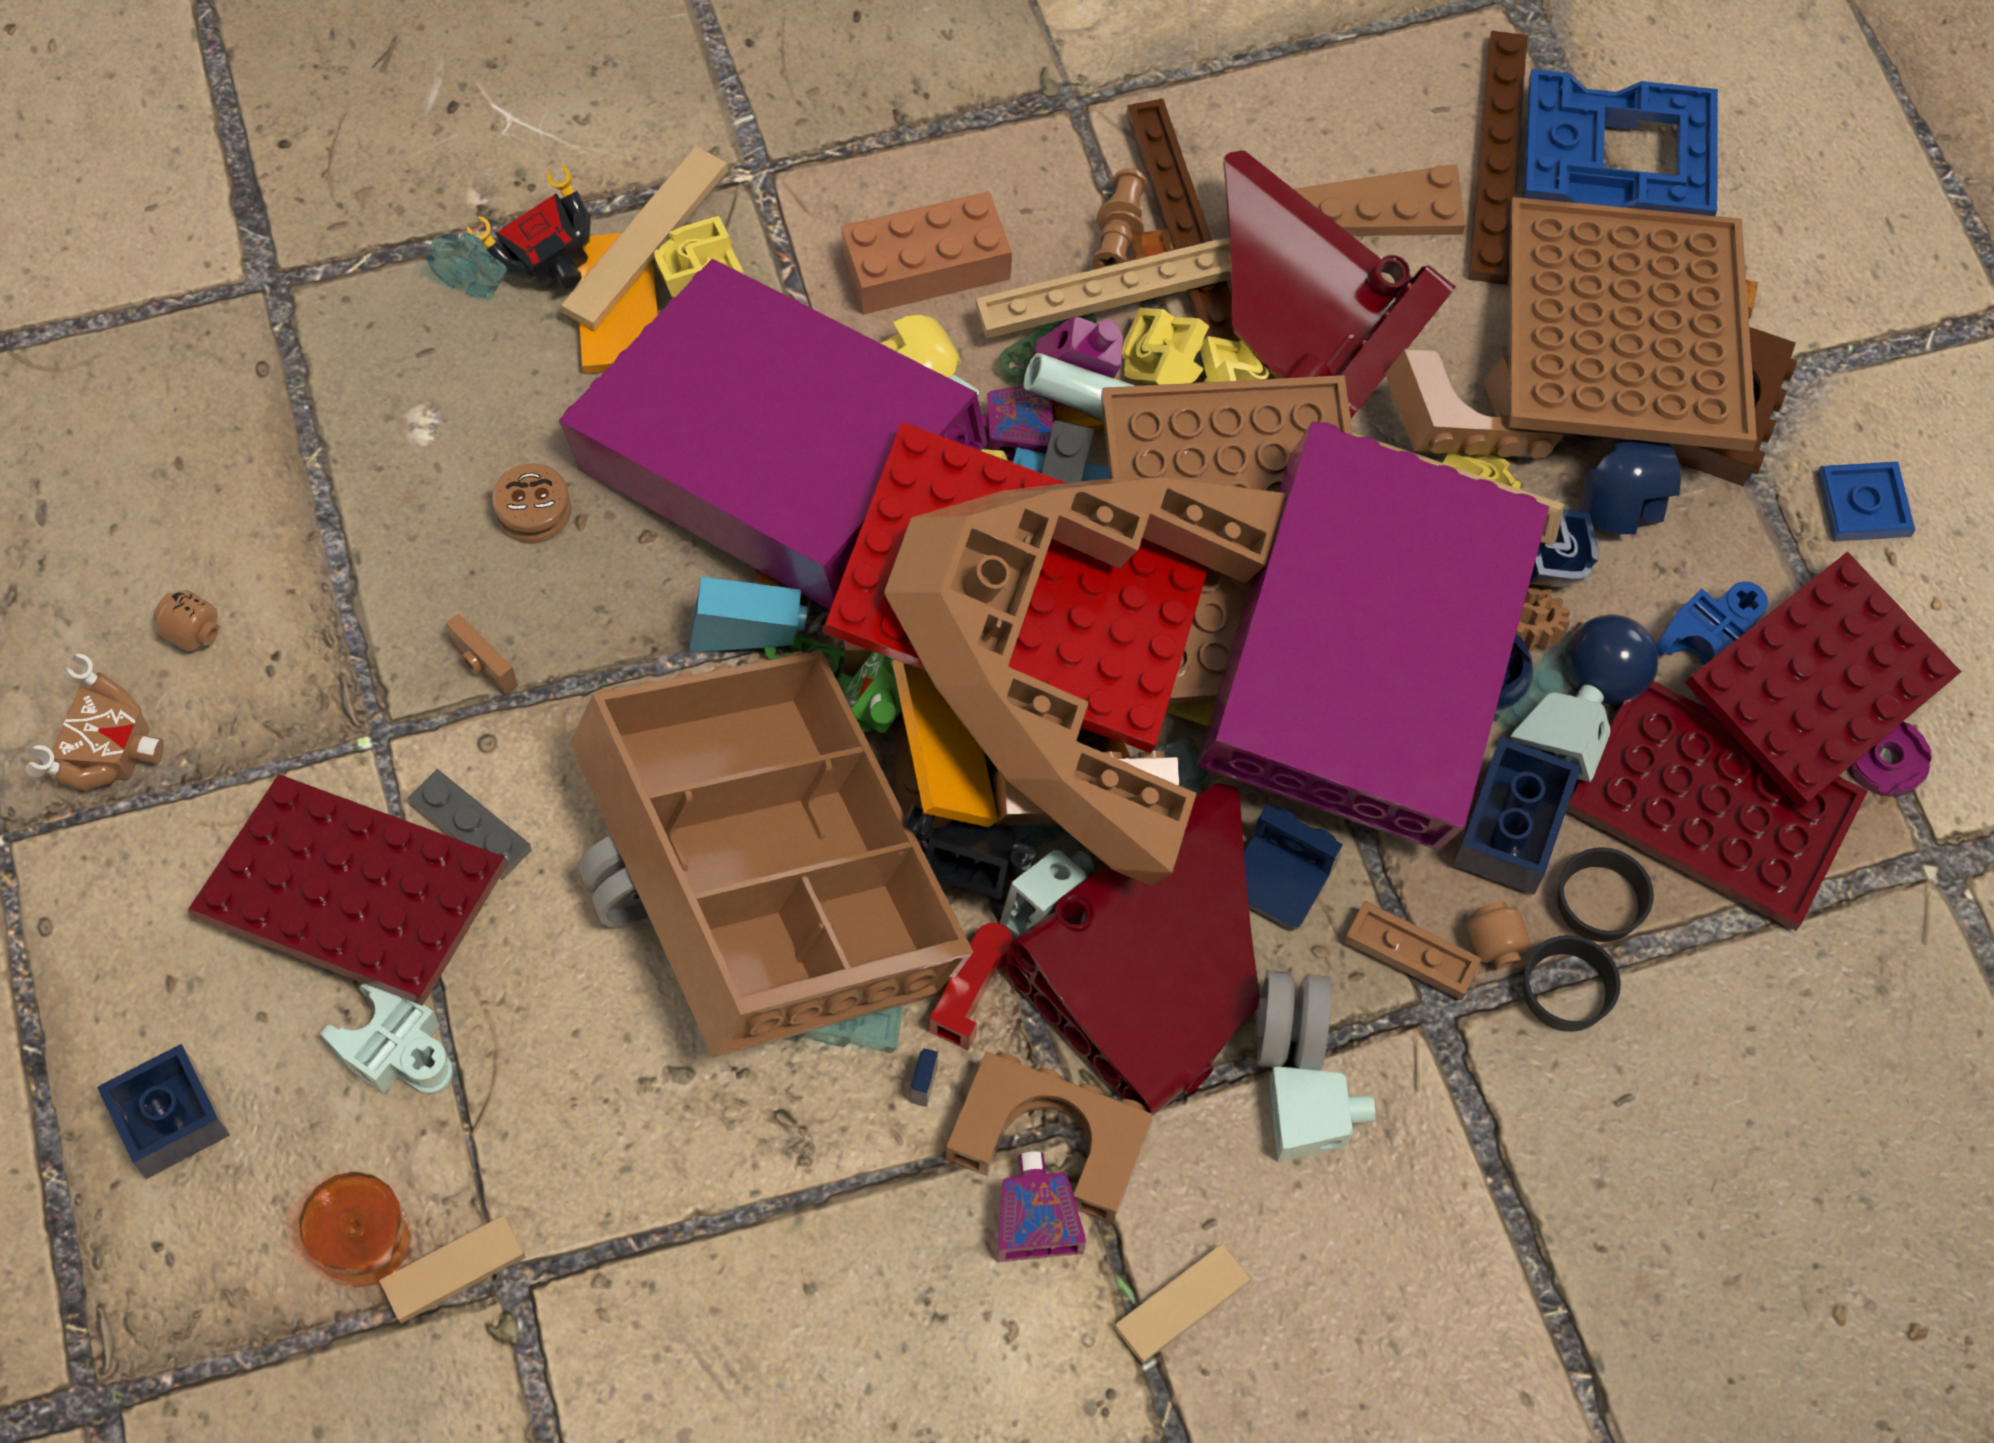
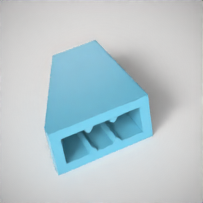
M701 577L693 613L689 651L708 652L793 645L796 631H804L807 606L800 605L801 590Z

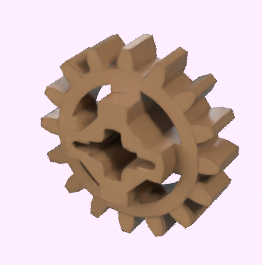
M1530 584L1528 587L1516 634L1523 639L1528 650L1533 651L1535 644H1538L1544 650H1548L1550 643L1558 645L1561 638L1565 636L1570 623L1568 619L1570 610L1562 607L1564 602L1562 598H1552L1551 589L1541 591L1537 589L1538 585Z

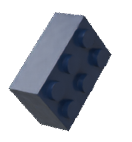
M1500 737L1488 765L1453 865L1535 895L1545 875L1581 766Z

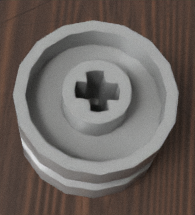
M612 835L594 844L582 855L578 868L587 890L594 893L592 901L601 923L608 927H627L650 920Z
M1266 970L1256 1017L1257 1065L1282 1067L1286 1062L1290 1042H1292L1294 1066L1298 1069L1321 1071L1326 1054L1330 1023V977L1306 974L1299 985L1297 1000H1294L1295 985L1291 973Z

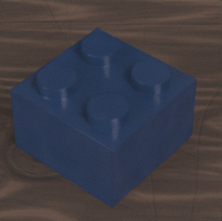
M182 1044L97 1086L133 1164L146 1179L230 1136L195 1062Z

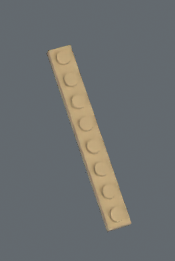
M1229 237L976 298V309L986 339L1231 279Z

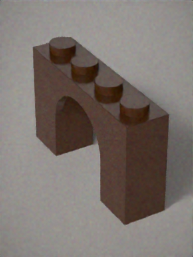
M1749 327L1757 434V442L1753 452L1671 444L1679 464L1740 486H1744L1750 472L1756 475L1759 472L1766 453L1759 450L1761 442H1769L1776 425V421L1770 419L1772 411L1779 412L1787 390L1780 387L1783 380L1786 382L1790 381L1797 364V360L1791 358L1796 342Z

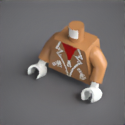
M74 655L71 659L82 666L83 674H76L70 668H65L63 671L64 677L71 683L85 682L87 687H79L53 750L51 751L43 745L35 746L30 750L28 754L39 758L44 765L29 762L25 766L27 774L32 777H40L47 772L51 774L53 780L80 790H89L110 784L114 780L125 781L129 779L137 760L157 764L163 754L164 742L162 739L148 736L149 726L142 715L141 707L114 681L101 672L94 674L92 672L93 664L86 655Z

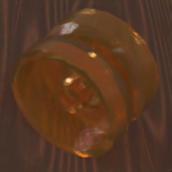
M356 1171L334 1175L319 1184L304 1202L299 1218L300 1239L320 1271L337 1284L354 1288L378 1284L379 1280L396 1272L406 1259L412 1240L410 1220L391 1187L375 1175Z

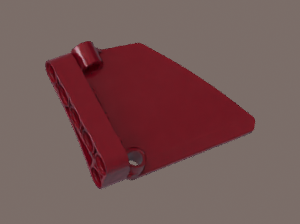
M1243 150L1230 152L1224 157L1223 169L1229 229L1232 330L1276 379L1345 375L1350 418L1352 419L1384 379L1386 371L1402 351L1411 345L1456 286L1430 265L1422 266L1416 275L1412 277L1409 265L1402 257L1387 255L1381 259L1248 152ZM1381 273L1391 275L1395 283L1385 281Z
M1216 783L1195 798L1173 872L1152 887L1105 865L1067 895L1063 896L1057 902L1054 911L1012 941L1005 962L1007 976L1013 985L1122 1099H1130L1142 1104L1146 1108V1112L1152 1113L1153 1116L1182 1092L1188 1095L1208 1079L1214 1070L1212 1065L1214 1059L1258 1008L1260 992L1246 884L1241 801L1238 789L1226 784ZM1071 918L1080 924H1070L1064 919Z

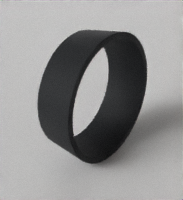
M1606 847L1584 850L1575 855L1562 871L1558 889L1560 913L1572 930L1587 939L1599 942L1619 940L1641 925L1648 917L1653 906L1654 891L1648 873L1636 859L1620 850ZM1589 867H1604L1621 874L1632 885L1638 899V913L1632 926L1621 930L1607 931L1591 927L1581 921L1572 912L1565 899L1564 886L1568 879L1576 872Z
M1574 935L1550 938L1541 943L1532 952L1527 961L1523 984L1525 1000L1532 1013L1541 1022L1554 1029L1580 1031L1589 1028L1605 1017L1613 1009L1619 998L1621 981L1614 960L1606 950L1589 939ZM1558 954L1573 955L1587 961L1597 970L1604 983L1605 1002L1598 1016L1584 1021L1565 1020L1548 1012L1537 1001L1530 986L1529 976L1534 967L1543 959Z

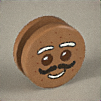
M537 463L518 465L505 472L494 487L493 505L498 523L508 536L517 541L525 543L547 541L558 535L569 521L571 502L567 485L562 476L551 467Z

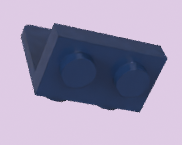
M1266 804L1258 818L1255 833L1244 851L1249 907L1289 929L1296 930L1300 928L1336 866L1343 844L1336 841V838L1330 832L1321 828L1313 829L1298 821V818L1292 812L1283 808L1275 809Z

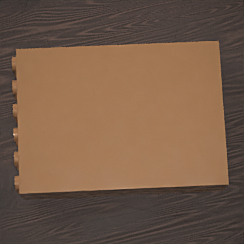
M822 650L809 653L798 651L784 658L773 660L762 658L750 664L732 668L730 666H721L711 672L696 675L684 673L674 679L660 682L648 680L634 687L618 690L606 688L592 695L570 741V745L713 1058L943 994L951 978L958 974L973 954V950L913 831L904 828L903 825L906 817Z

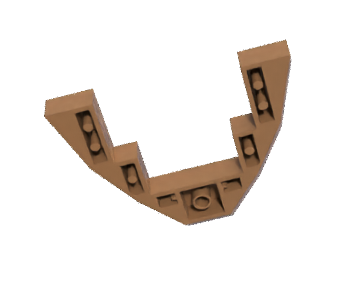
M1164 477L1110 478L1005 490L911 517L887 582L884 595L934 686L1002 776L1111 869L1152 887L1173 872L1196 793L1077 742L1078 733L1089 702L1008 667L1051 538L1120 569L1138 551L1143 537L1240 582L1247 583L1266 566L1287 493Z

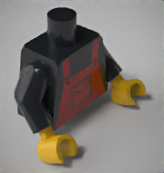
M564 165L561 166L566 173V179L562 183H555L550 171L547 172L548 182L554 188L560 190L563 197L560 198L556 193L495 233L498 238L496 241L491 236L490 224L484 217H478V221L486 228V232L483 235L473 234L467 226L470 240L478 244L483 243L486 247L484 252L504 275L524 282L534 280L542 288H548L558 281L563 288L568 289L580 282L582 275L578 267L588 260L584 247L590 242L591 217L577 190L573 191L571 187L573 181L572 173Z

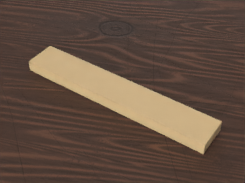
M695 146L561 304L562 313L595 331L655 259L654 250H659L670 239L669 232L680 228L727 173V162Z

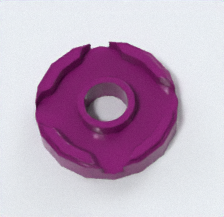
M1903 721L1853 763L1849 770L1853 778L1866 790L1880 796L1900 797L1912 793L1927 778L1930 771V761L1932 760L1931 749L1925 737L1914 726ZM1885 748L1894 751L1899 758V763L1889 764L1880 757L1879 750Z

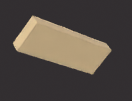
M504 1214L382 1278L379 1282L398 1321L402 1324L521 1261L526 1256Z
M1222 1243L1117 1322L1114 1328L1143 1365L1248 1285L1251 1278Z

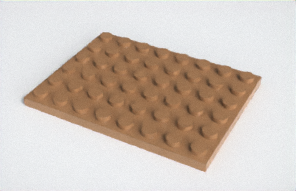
M1512 197L1509 268V428L1753 452L1757 442L1742 218Z
M1345 375L1102 388L1101 392L1110 478L1164 477L1279 492L1290 454L1312 421L1333 424L1342 432L1353 435ZM1208 568L1169 703L1216 700L1253 577L1247 583H1243Z

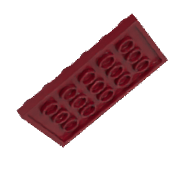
M1847 551L1691 675L1684 683L1799 808H1802L1962 671Z
M1653 682L1648 691L1640 698L1623 702L1610 726V736L1591 782L1580 780L1570 798L1566 811L1797 931L1868 791L1838 776L1802 808H1799L1709 709Z
M278 774L188 909L194 919L423 1006L507 867L505 857Z

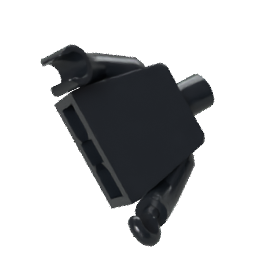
M912 804L903 826L913 831L938 881L1001 899L1007 875L1009 879L1014 881L1031 868L1032 858L1036 855V849L1026 843L1014 844L1016 833L1013 830L995 826V823L990 827L958 820H952L945 826L934 828L932 824L935 816L925 814L923 809Z

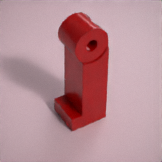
M995 922L987 923L976 932L970 943L973 954L958 974L951 978L929 1018L930 1033L969 1051L976 1037L977 1023L970 1019L996 969L1005 966L1009 947L1013 941L1012 934L1007 927Z

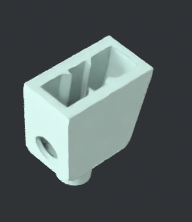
M1583 685L1575 697L1557 692L1549 693L1511 735L1512 741L1580 765L1581 769L1577 779L1591 782L1610 736V726L1606 711L1601 704L1604 699L1603 694L1591 685Z
M1060 850L1050 852L1011 883L1000 924L1007 927L1010 933L1018 938L1054 911L1057 902L1063 896L1087 880V876L1094 871L1092 860L1081 851L1075 852L1070 858Z
M1273 1067L1269 1078V1090L1278 1162L1290 1161L1348 1146L1353 1135L1352 1123L1375 1122L1373 1096L1348 1097L1347 1081L1344 1074L1289 1067Z

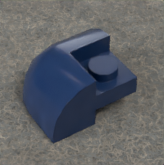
M1628 440L1614 444L1615 451L1606 456L1596 468L1590 466L1584 481L1578 511L1590 513L1593 527L1605 532L1621 535L1636 534L1638 525L1664 522L1669 497L1680 495V465L1675 450L1670 443Z
M1564 509L1556 541L1552 546L1540 542L1529 584L1559 588L1581 582L1590 575L1594 564L1599 561L1598 546L1590 513Z

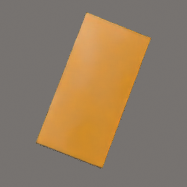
M621 233L590 235V242L584 247L588 260L578 267L582 275L580 282ZM654 260L595 331L579 322L584 374L605 372L616 360L617 356L626 350L641 334L644 327L658 316Z
M898 660L892 661L923 812L929 815L990 827L999 820L983 749L934 686L927 671Z

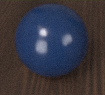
M1617 614L1600 615L1583 623L1570 637L1564 654L1565 672L1574 690L1578 693L1583 685H1591L1597 688L1603 694L1604 699L1601 704L1605 707L1622 706L1624 701L1640 698L1653 684L1659 665L1657 646L1648 630L1639 622Z

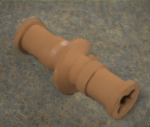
M1131 168L1122 169L1115 174L1113 182L1116 188L1111 200L1100 206L1097 212V223L1102 230L1100 250L1095 253L1093 258L1095 269L1128 262L1126 252L1132 241L1139 239L1143 235L1144 223L1141 221L1140 197L1147 188L1148 181L1145 175L1138 170Z

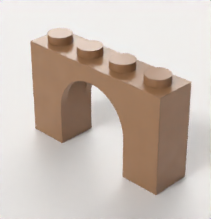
M1404 349L1385 373L1414 451L1433 452L1436 454L1464 453L1467 455H1499L1501 457L1522 456L1538 459L1549 455L1566 434L1509 428V356H1502L1483 379L1497 417L1486 416L1473 410L1457 396L1449 382L1438 351Z
M985 1051L946 1146V1161L988 1176L1003 1136L1008 1127L1017 1118L1028 1112L1042 1109L1061 1112L1077 1122L1084 1131L1089 1144L1090 1153L1073 1195L1077 1210L1114 1224L1149 1132L1153 1114L1146 1112V1108L1136 1101L1122 1099L1120 1102L1104 1096V1092L1091 1084L1081 1083L1077 1086L1062 1080L1063 1077L1051 1069L1040 1067L1038 1070L1022 1065L1021 1061L1011 1054L997 1052L995 1055Z

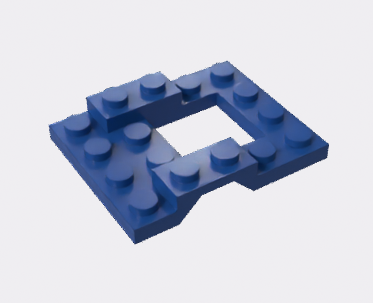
M1531 69L1528 81L1524 198L1710 216L1716 215L1718 89L1640 81L1614 92L1587 89L1571 73ZM1639 120L1677 124L1676 175L1604 168L1605 126L1636 130Z

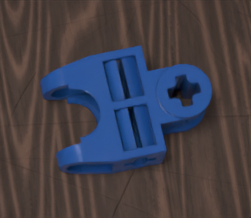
M1743 581L1734 584L1716 601L1701 588L1676 613L1656 644L1659 658L1662 659L1667 653L1672 655L1678 651H1688L1695 654L1704 666L1756 624L1768 606L1766 593L1757 584Z

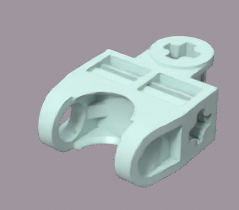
M362 983L359 989L375 1005V1014L371 1022L357 1030H349L343 1027L338 1030L328 1024L320 1033L324 1042L351 1072L382 1094L386 1092L397 1077L423 1094L441 1092L450 1084L453 1078V1066L447 1057L444 1047L439 1041L431 1037L440 1026L434 1011L425 1005L422 1006L365 983Z

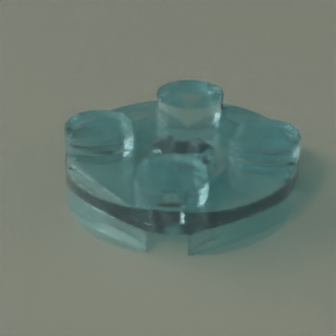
M468 232L462 233L460 237L452 234L437 235L426 252L429 253L426 258L427 265L440 280L452 288L457 283L468 287L466 294L477 298L493 296L507 272L506 267L501 262L495 260L491 254L482 248V241L477 236Z

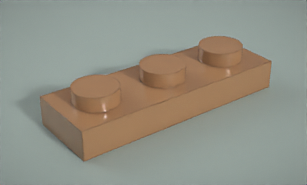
M1364 901L1344 941L1460 1000H1463L1482 961V958L1367 901Z

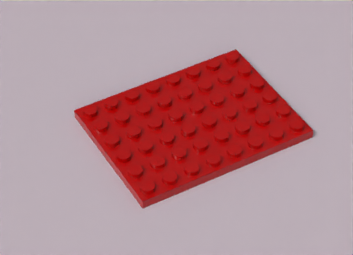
M901 421L822 633L926 671L884 595L911 517L1005 490L1064 484L1067 482ZM1142 537L1138 551L1119 569L1051 538L1008 667L1088 701L1081 728L1152 753L1157 744L1209 567Z

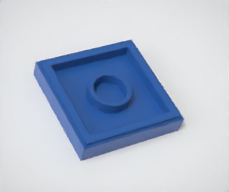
M1898 461L1820 466L1817 471V477L1833 542L1912 537L1915 532V526Z

